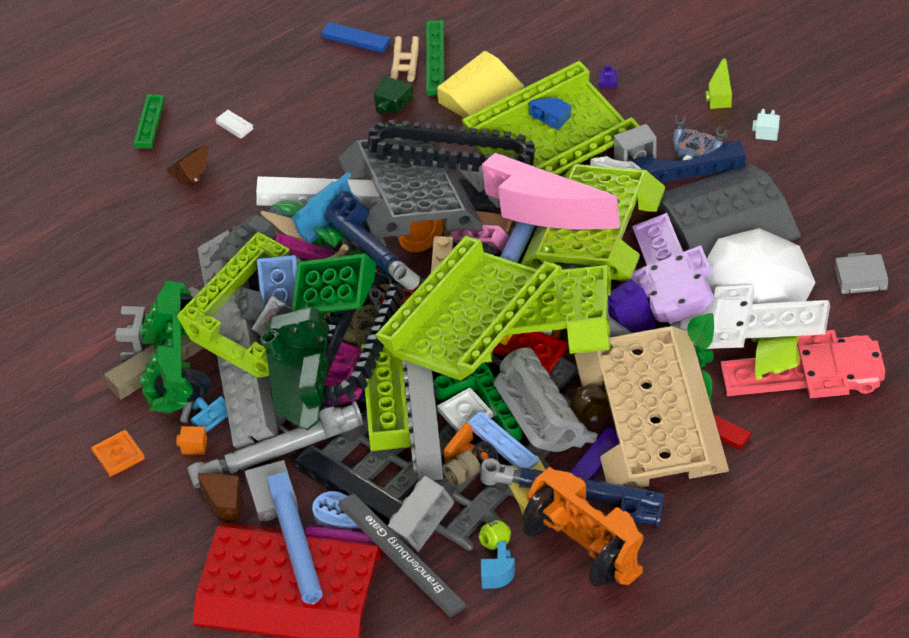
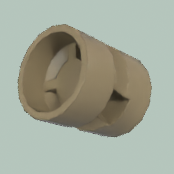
M465 450L456 456V460L451 459L442 466V470L446 479L454 487H459L468 478H472L480 473L481 466L474 454L469 450Z

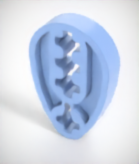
M330 491L321 494L315 499L312 510L317 524L361 529L346 513L343 514V511L337 506L340 500L348 497L347 495Z

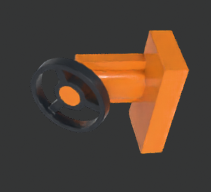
M464 423L445 447L444 460L445 463L451 459L456 460L457 455L465 450H469L477 458L482 468L483 461L490 458V456L494 455V459L498 461V454L494 446L488 442H480L475 446L470 444V441L473 439L472 425ZM486 445L492 450V452L488 453L486 450H483L477 446Z

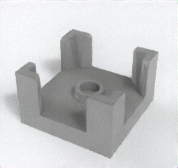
M122 306L121 314L135 315L133 325H128L127 328H117L116 340L132 342L134 352L120 353L121 360L130 359L148 346V344L142 343V335L139 334L141 323L144 324L145 307Z

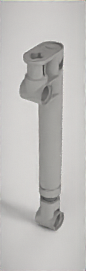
M352 401V405L344 408L329 407L320 411V420L309 430L299 427L234 451V453L226 454L223 460L215 459L208 463L198 462L192 464L187 470L193 487L200 488L198 473L224 475L223 473L230 471L232 474L240 469L249 468L362 426L363 421L356 401Z

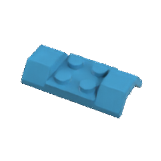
M350 172L344 174L336 182L332 181L308 200L307 205L292 217L297 233L307 243L311 244L319 237L314 232V227H332L325 220L324 214L341 192L348 191L355 199L360 201L351 192L347 181L351 176Z

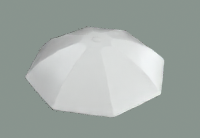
M760 228L719 238L707 257L713 274L704 278L709 284L713 295L715 287L753 285L755 292L752 304L802 302L807 300L815 284L800 246Z

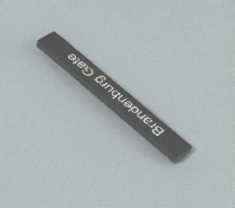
M354 493L339 501L337 506L449 617L465 609L467 604Z

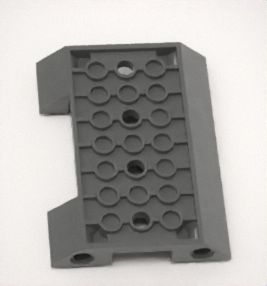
M397 137L383 140L391 145H407L416 148H433L435 150L443 149L435 141H416ZM368 139L356 140L338 157L343 173H351L349 179L364 178L365 169H367L381 200L369 210V215L365 220L374 238L410 235V223L424 220L441 219L446 231L482 228L483 224L454 169H448L449 163L445 162L444 168H437V161H433V167L425 166L426 160H422L421 166L414 165V159H410V165L402 164V158H399L398 163H390L391 156L386 155L383 160L376 158V153L371 154L369 152Z

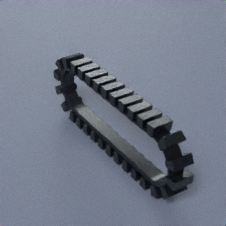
M388 120V127L378 122L375 124V129L370 128L368 135V150L371 154L376 153V158L383 160L387 155L391 156L390 163H398L399 158H402V164L410 165V159H414V165L421 166L422 160H426L425 166L433 167V161H437V168H444L445 162L449 163L448 169H456V164H460V170L465 171L468 170V165H472L471 171L479 172V167L492 156L491 154L483 155L464 151L456 152L454 150L445 151V149L435 150L433 148H416L407 145H391L383 140L397 137L416 141L424 140L426 142L464 144L473 147H492V149H510L520 155L508 158L531 166L534 165L536 151L534 149L535 144L532 141L526 142V136L521 134L516 139L511 138L512 132L504 131V136L500 137V131L493 130L492 136H489L488 129H481L480 135L477 134L478 128H470V133H466V127L460 126L458 132H454L455 126L447 125V131H443V125L436 124V129L432 130L431 123H425L423 129L420 128L421 122H413V127H409V121H402L401 126H396V120Z
M376 266L375 278L371 288L376 285L388 284V290L353 373L347 380L338 385H324L321 403L323 405L328 400H330L333 406L340 405V396L345 394L349 401L357 397L353 391L356 387L365 390L368 386L366 379H371L373 375L372 370H375L377 365L375 361L379 360V352H382L384 345L377 339L376 334L398 311L397 308H400L402 305L401 299L404 300L406 295L405 287L379 266ZM356 309L334 312L335 316H332L330 320L331 325H329L325 352L328 363L326 377Z

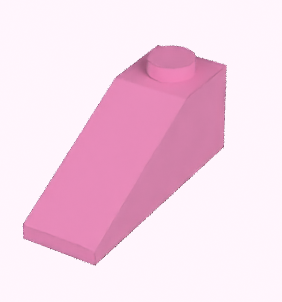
M482 225V228H475L473 230L462 229L452 231L449 236L453 237V242L459 243L465 236L480 240L482 244H488V247H493L494 251L502 254L509 239V236L500 226Z

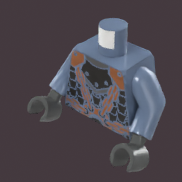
M679 116L675 117L677 129L674 131L673 146L675 152L678 153L679 161L708 155L721 148L722 140L729 136L727 129H725L723 134H720L722 131L721 126L716 129L718 138L717 136L689 128L682 130V127L686 125L685 116L683 122L680 123L678 122Z

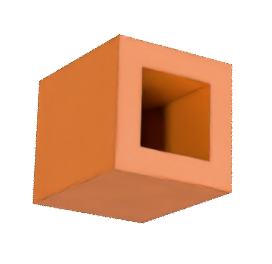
M181 426V432L177 434L176 440L177 446H180L181 454L205 455L208 440L205 427Z

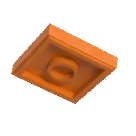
M126 429L91 447L92 453L109 477L145 459L144 454Z

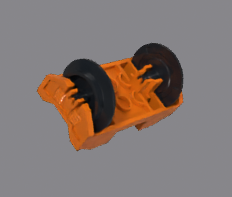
M549 467L534 480L527 495L528 504L523 513V531L527 536L535 537L549 527L557 532L562 530L590 551L589 556L595 561L590 571L589 581L595 587H600L604 584L608 585L615 581L620 584L629 585L643 573V566L637 562V552L643 542V535L638 532L635 522L628 512H623L616 507L605 517L600 510L594 509L586 501L585 482L569 472L557 471Z

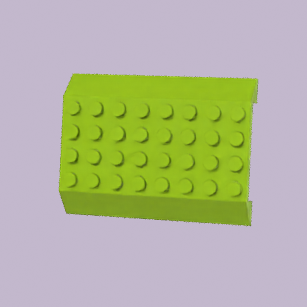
M580 61L462 119L467 133H470V128H478L477 134L480 135L481 129H488L489 136H492L493 130L500 131V137L504 136V131L512 132L511 138L516 139L520 134L526 136V142L532 141L535 144L534 149L536 151L533 166L556 175L568 170L574 164H579L614 146V135L639 127V124L632 117L624 120L589 82L590 71ZM558 98L571 105V118L559 130L550 127L529 115V104L532 100ZM474 146L477 152L483 155H493L494 153L505 157L520 155L510 149Z
M465 236L380 329L376 337L399 359L458 380H463L478 368L562 270V267L546 261L539 269L528 267L485 253L480 240Z

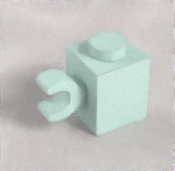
M765 109L758 113L757 120L753 122V131H756L755 139L777 141L780 115H775L774 110L771 111V114H765Z

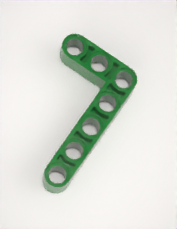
M481 363L472 374L463 380H458L444 374L434 380L435 397L442 402L468 388H471L473 391L476 390L481 400L492 410V418L495 423L518 442L522 439V428L493 383L495 377L485 363Z

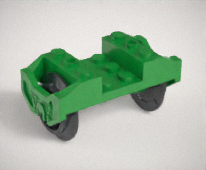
M165 281L155 302L151 303L149 313L145 315L144 324L141 323L139 334L142 335V343L155 345L154 353H151L150 362L146 363L145 371L141 373L139 380L140 385H142V393L150 405V411L171 413L184 408L186 403L195 401L196 398L202 397L211 389V379L206 374L190 369V363L181 362V336H186L187 333L177 316L194 298L184 283Z

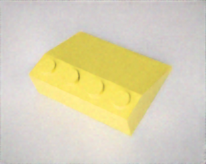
M486 51L482 52L437 87L438 102L463 118L524 89V85L497 57Z

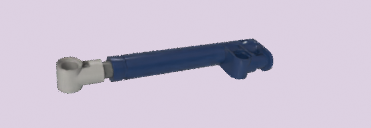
M341 192L325 211V220L406 289L413 290L416 288L420 277L361 227L369 215V209L355 199L350 192Z
M488 458L482 463L481 481L486 485H495L496 483L512 485V483H517L519 488L531 489L534 480L544 471L530 470L522 467L521 471L515 470V467L501 465L496 459ZM581 478L586 484V500L619 505L623 512L626 511L631 515L635 525L645 523L655 525V529H659L664 499L663 492Z

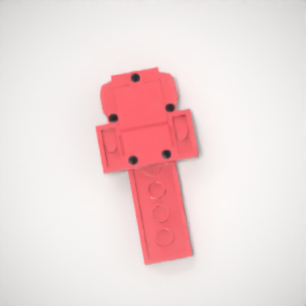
M827 330L822 335H801L797 343L801 358L799 365L777 374L772 372L762 374V379L756 380L755 376L756 358L721 361L720 365L727 396L807 388L809 398L849 395L852 389L868 394L880 387V383L884 381L885 367L878 341H872L868 335L836 338L835 330Z

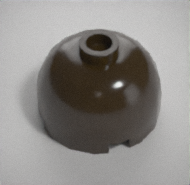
M595 385L579 387L570 402V408L580 423L583 424L592 423L590 419L594 416L600 419L610 408L607 393Z

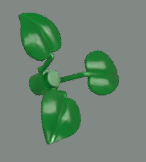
M282 200L275 203L273 208L276 207L288 214L295 215L305 205L295 200ZM316 226L314 227V232L319 237L311 244L323 247L324 242L327 241L335 247L345 237L333 227Z
M713 313L692 318L687 327L688 336L691 341L695 342L694 346L697 347L695 351L700 368L705 367L706 363H710L714 357L713 351L706 349L711 345L714 336ZM701 370L709 401L712 404V379L708 372Z

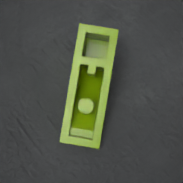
M722 59L709 82V91H705L706 102H709L710 109L731 108L732 91L726 59Z

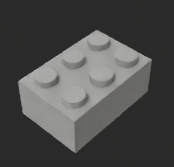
M424 476L422 480L416 483L411 495L405 498L400 510L391 517L388 527L405 544L419 552L455 502L442 486Z

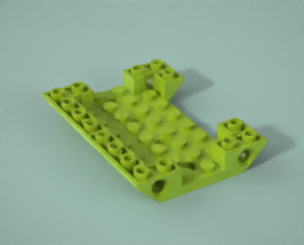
M574 164L561 176L617 196L620 227L617 229H562L537 226L521 264L535 269H539L545 261L559 266L561 263L590 265L592 267L609 265L611 266L612 280L628 281L633 276L639 260V254L622 241L623 234L637 199L639 210L657 212L665 186L646 170Z
M603 265L561 270L506 335L567 329L570 354L610 350L608 296L611 295V266ZM492 351L482 363L492 362Z

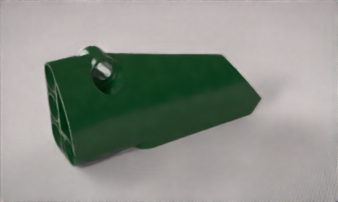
M307 308L271 317L268 320L266 332L261 336V342L266 349L274 410L287 420L306 430L311 429L319 421L328 366L325 352L329 325L321 312L316 308Z

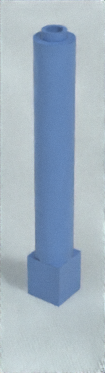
M517 222L500 258L518 263L536 225Z
M283 472L267 476L269 491L277 512L302 601L314 604L322 598L323 593L293 497L288 474Z

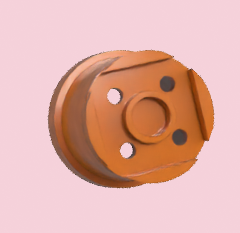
M441 219L411 222L410 235H403L397 237L405 250L421 252L433 246L434 236H441L444 226Z

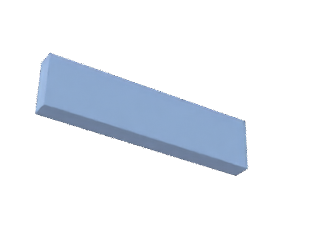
M481 410L466 422L472 425V431L485 442L493 445L496 451L518 470L521 471L522 467L531 470L539 463V459Z

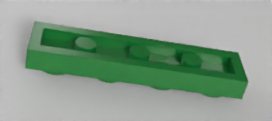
M147 94L134 141L135 148H153L165 103L164 95Z

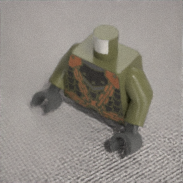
M378 289L376 290L377 298L372 297L371 291L369 293V299L374 302V305L370 303L361 307V309L355 310L343 340L354 343L357 347L365 344L382 304L379 302L381 292ZM328 312L326 313V319L330 321L332 316Z

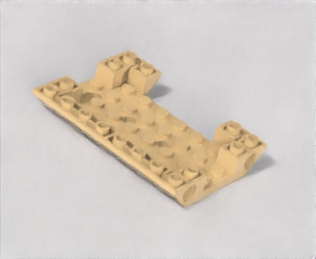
M670 326L610 337V350L575 354L582 386L595 385L600 387L604 382L619 440L617 446L600 456L607 483L643 488L649 486V479L687 472L688 478L691 479L729 471L694 344L686 331ZM635 349H640L643 353L640 355H635L632 353V351ZM643 383H649L652 385V387L649 389H644L641 387V385ZM658 417L661 419V422L654 424L650 419ZM667 452L670 454V457L663 459L659 454Z

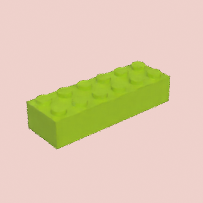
M384 346L382 352H379V360L375 361L377 365L375 370H372L373 375L371 379H366L368 386L365 388L371 451L411 447L403 361Z

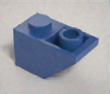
M558 98L532 100L529 104V115L559 130L571 118V105Z

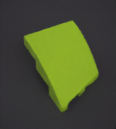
M800 336L760 337L755 360L756 380L762 379V374L768 372L777 374L797 367L801 360L797 347Z

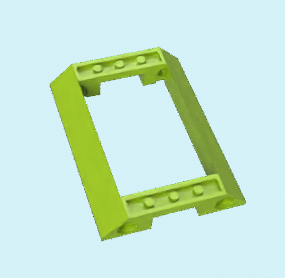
M257 232L178 314L177 317L190 340L256 378L269 376L265 347L254 342L246 349L219 334L221 322L213 318V316L258 269L257 259L288 256L290 249ZM321 313L326 320V313Z

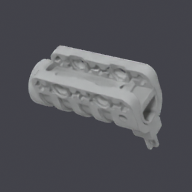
M517 349L503 359L500 364V373L493 380V383L525 435L535 447L560 452L572 446L581 448L585 442H596L598 434L588 431L584 424L580 423L572 409L568 407L563 395L559 393L555 383L550 379L546 369L541 366L539 358L532 349Z

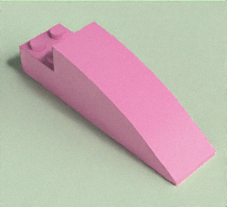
M494 153L482 164L485 193L500 199L503 218L537 226L562 229H617L620 227L617 196L497 153Z

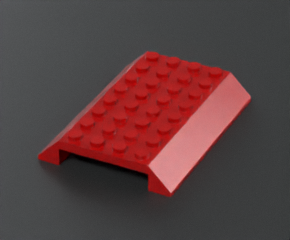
M224 522L216 528L195 595L193 625L285 638H361L363 630L361 619L376 561L381 560L383 550L376 543L305 535L323 593L322 598L318 602L309 604L302 601L281 529Z

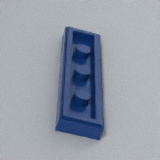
M328 22L321 32L324 38L381 53L385 51L390 43L389 37Z

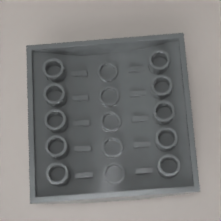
M752 164L665 191L658 207L662 215L668 214L677 239L684 250L687 251L701 245L706 258L719 238L758 228L787 241L801 238L784 196L770 176Z

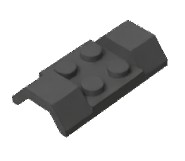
M257 215L245 218L220 244L216 252L210 257V261L214 262L222 259L229 262L257 232L275 241L277 234L272 223Z

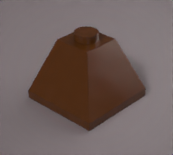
M207 144L193 150L168 167L167 171L184 184L190 181L193 184L201 178L200 174L205 172L208 153Z
M198 473L202 498L206 505L219 519L239 520L243 505L239 476Z

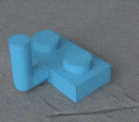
M221 396L208 406L203 398H196L192 409L197 411L201 408L202 411L190 421L195 427H205L206 433L228 417L225 400Z

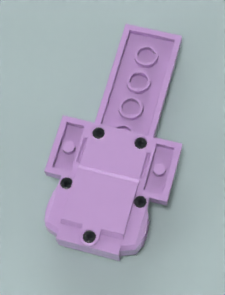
M667 213L632 226L647 264L646 267L634 271L632 280L644 289L647 299H650V307L655 320L671 324L705 311L706 307L712 303L714 296L704 277L713 273L702 246L700 245L683 252Z

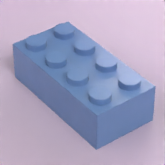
M295 255L257 259L263 308L271 296L292 308L297 272Z

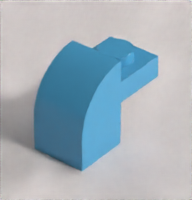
M506 541L497 542L498 559H481L482 589L503 587L514 578L515 558H511V551L506 550Z

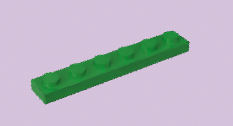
M443 20L426 21L427 96H437V87L444 82Z

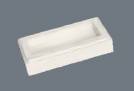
M229 110L215 119L216 124L240 139L253 130L251 123Z

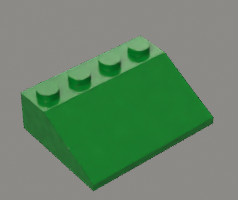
M366 254L298 262L292 311L316 308L321 313L361 309L374 282L376 262Z

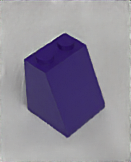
M630 279L611 291V295L608 296V314L612 319L631 333L657 329L645 291L635 281Z

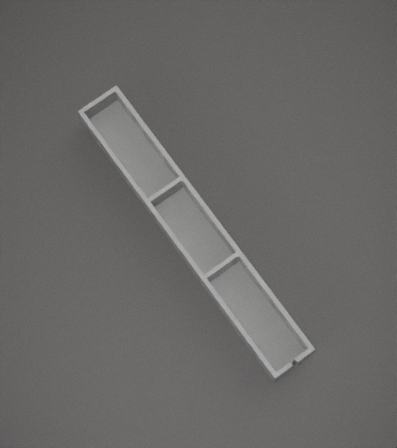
M229 230L198 247L204 287L228 263L222 259L212 262L210 257L231 233ZM247 280L213 316V318L221 322L219 334L246 349L254 342L261 344L259 334L251 329L255 321L241 318L238 304L235 303L237 296L243 288L250 289ZM217 355L233 446L239 450L256 444L257 442L250 436L261 442L279 435L267 376L256 378Z

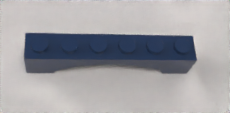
M738 140L722 143V147L718 150L695 159L668 161L646 156L635 158L634 163L641 170L648 171L662 183L741 168L745 165L746 154L741 141Z

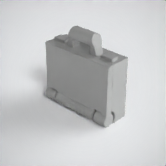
M864 252L850 253L848 257L836 258L835 272L841 294L887 290L888 276L881 254L866 255Z

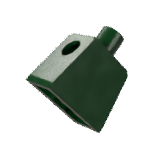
M386 76L381 78L374 93L376 111L380 115H384L386 111L398 113L414 98L412 84Z

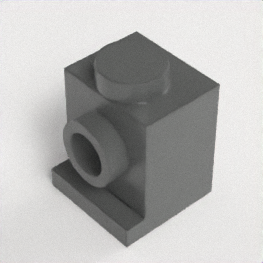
M243 288L235 300L243 319L256 321L264 309L261 292Z

